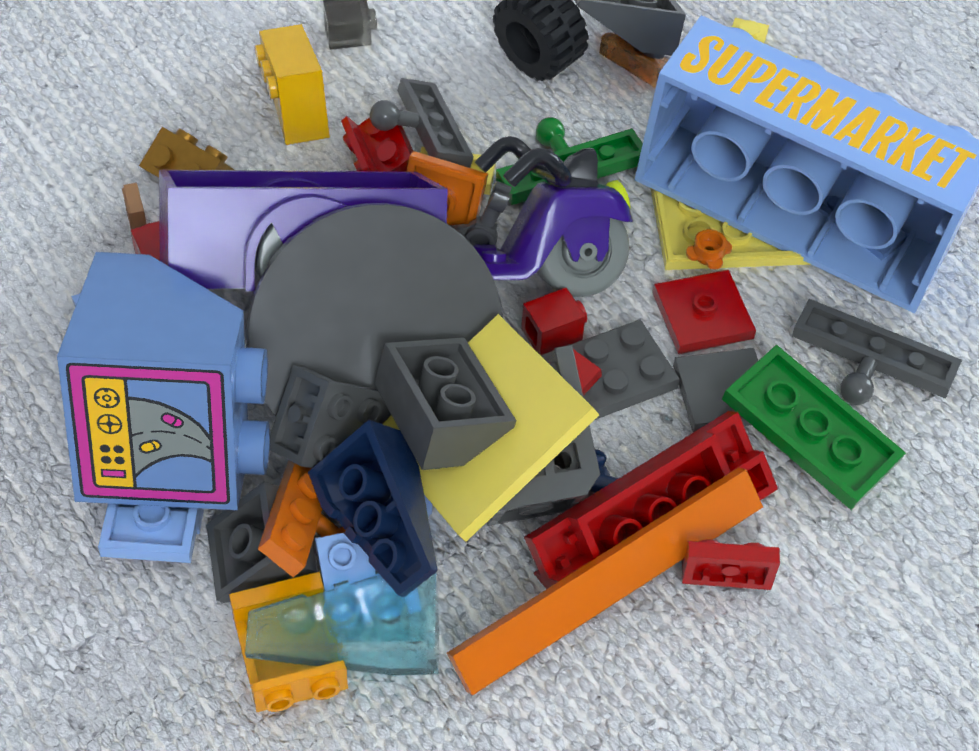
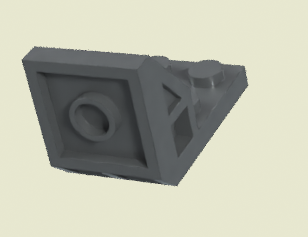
M572 345L555 348L547 362L583 397ZM590 425L487 522V525L491 526L563 513L578 504L588 494L600 475Z

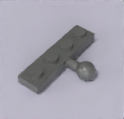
M401 78L397 91L407 111L399 110L393 102L388 100L378 101L372 106L369 117L376 129L388 131L396 127V125L413 127L416 129L429 156L468 168L471 167L474 156L435 83Z
M808 299L792 334V337L859 363L856 372L847 375L840 386L842 397L852 405L865 404L873 396L874 385L871 378L875 370L946 399L962 362V359L812 299Z

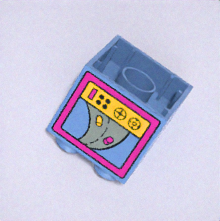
M96 252L57 355L75 502L238 510L245 474L266 475L270 451L269 421L248 420L247 403H264L268 375L267 350L263 348H245L244 313L242 309L151 255Z

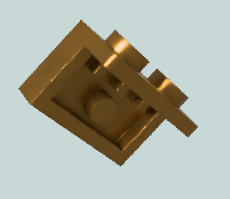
M162 127L139 164L141 168L158 178L159 170H234L225 163L228 156L210 145L206 147L205 151L196 146L198 139L180 128L174 134Z

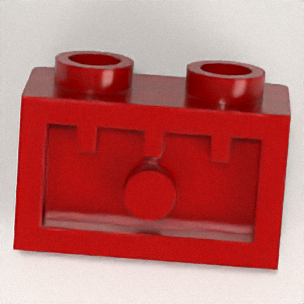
M348 116L341 120L346 132L343 135V140L351 152L356 155L357 161L354 162V166L357 171L407 172L409 157L413 149L402 126L396 125L391 130L381 131L372 125L370 117L359 125Z
M711 539L698 542L688 541L685 557L682 560V584L771 590L780 565V548L767 547L760 543H746L744 545L725 544Z

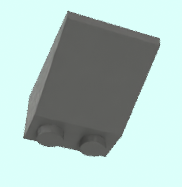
M574 0L580 9L643 52L647 57L663 59L664 55L672 56L679 46L686 14L676 0Z

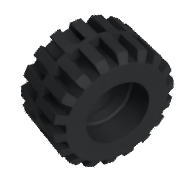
M502 0L494 9V32L499 40L500 47L504 50L508 59L515 64L516 68L532 79L535 77L538 81H544L545 79L550 80L583 56L588 48L587 40L589 35L585 29L587 25L580 14V9L572 0Z

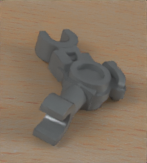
M497 181L482 216H477L469 224L450 226L463 235L472 246H495L498 238V224L496 222L500 213H503L510 199L508 195L512 187Z

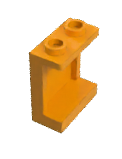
M319 572L229 594L232 615L256 712L265 710L279 712L288 709L296 702L311 698L317 700L329 699L340 691L348 689L347 669L345 662L340 656L326 607L324 587Z

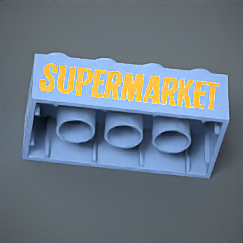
M701 15L659 73L635 181L723 223L727 222L729 226L746 234L750 232L753 237L782 251L796 252L804 257L803 261L915 314L979 188V140L961 127L938 122L900 105L893 97L885 93L871 92L827 72L814 61L793 57L754 39L748 32L740 28L727 27ZM829 197H839V201L828 218L818 211L822 203L828 206ZM900 230L908 235L905 242L883 260H880L866 249H882L890 246L895 241Z

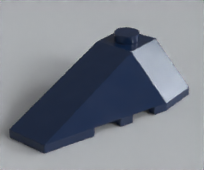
M368 420L314 466L308 474L321 508L329 517L336 519L346 530L344 534L352 543L358 544L369 556V563L398 596L406 597L438 571L420 469L400 430Z

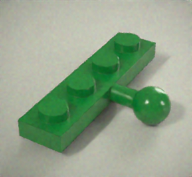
M547 117L542 119L537 124L535 131L537 140L542 145L551 147L563 162L570 155L581 149H595L598 159L597 179L638 167L643 143L633 128L569 147L565 142V128L563 123L557 118ZM514 164L496 169V181L512 187L508 195L510 196L509 203L511 205L526 201L531 190L538 183L546 180L541 179L531 171L513 187L503 175Z

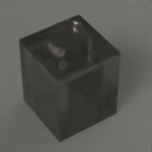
M323 0L324 27L329 50L372 45L371 30H377V18L375 8L369 9L367 0Z

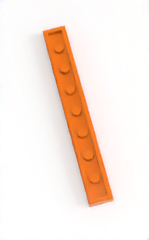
M743 468L735 469L447 652L466 692L471 695L476 694L683 560L688 541L713 540L763 508L747 470Z

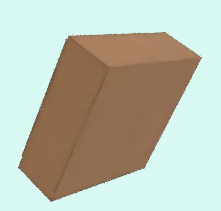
M137 182L123 185L122 192L130 228L135 229L144 226L146 218Z

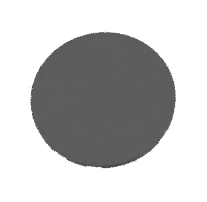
M388 203L352 205L334 210L313 220L311 224L304 227L292 238L289 237L267 263V268L258 283L256 291L254 290L248 310L246 348H263L267 350L268 375L264 401L276 417L293 365L306 367L337 382L377 389L375 380L384 343L463 337L468 343L495 316L499 314L503 318L501 302L493 277L482 257L463 235L447 223L432 215L402 205ZM384 404L381 418L378 421L380 424H383L391 416L386 404Z

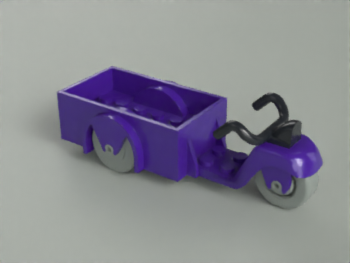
M502 137L494 142L474 162L483 172L486 173L505 153L512 152L519 160L503 177L513 187L531 171L546 181L538 183L531 190L500 251H497V246L473 245L487 265L493 280H524L537 272L554 289L560 290L567 287L571 295L575 297L595 295L609 288L622 274L629 256V238L622 221L633 222L629 206L617 190L598 184V159L595 149H581L570 155L563 162L550 149H530L526 143L516 137ZM159 170L160 261L206 289L244 288L246 292H251L255 290V271L261 279L267 268V263L289 237L292 238L316 218L352 205L388 203L417 209L447 223L448 189L418 172Z

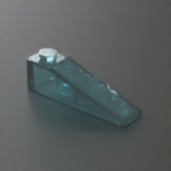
M375 571L376 576L349 584L348 580L333 584L334 589L310 597L301 594L248 612L246 658L310 666H321L343 660L346 669L351 671L385 675L439 674L440 632L437 572L406 597L398 596L381 575Z

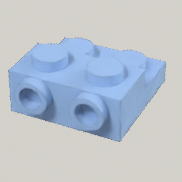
M108 504L98 545L100 557L191 563L196 534H200L204 509Z

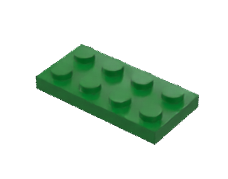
M777 344L727 388L721 398L851 511L906 454L904 450Z

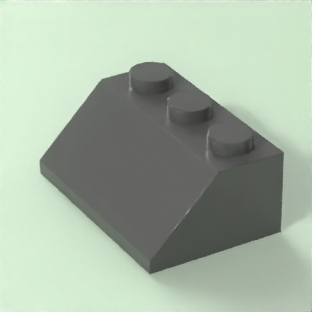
M464 337L384 343L375 386L422 470L464 466L515 427V417Z

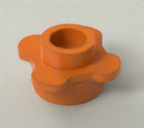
M706 229L696 234L694 245L687 248L686 256L692 261L698 260L701 264L707 265L708 268L716 270L722 267L724 256L731 253L732 245L719 231Z

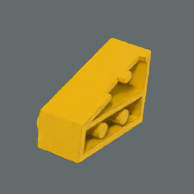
M302 24L259 31L261 44L255 45L258 67H261L264 83H267L269 97L274 101L285 144L290 145L330 138L322 69Z

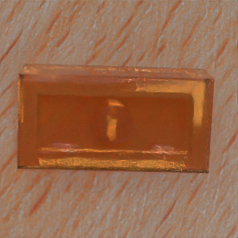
M614 32L605 33L601 36L599 51L601 55L656 88L659 73L668 59L665 57L663 59L647 57L643 52Z

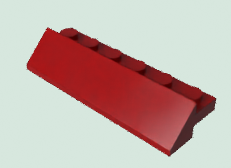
M727 411L524 536L538 568L533 574L542 585L548 589L737 468L747 470L760 500L778 490L764 452L753 450L739 413Z

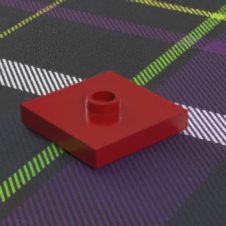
M729 270L654 284V298L678 354L754 339L756 333L755 326Z

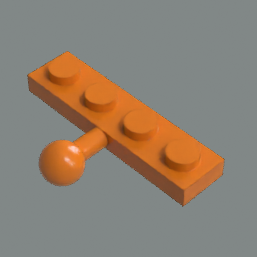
M288 460L258 550L294 577L306 566L315 533L323 537L343 533L346 530L343 527H337L321 514L322 508L308 474L312 468L299 466Z

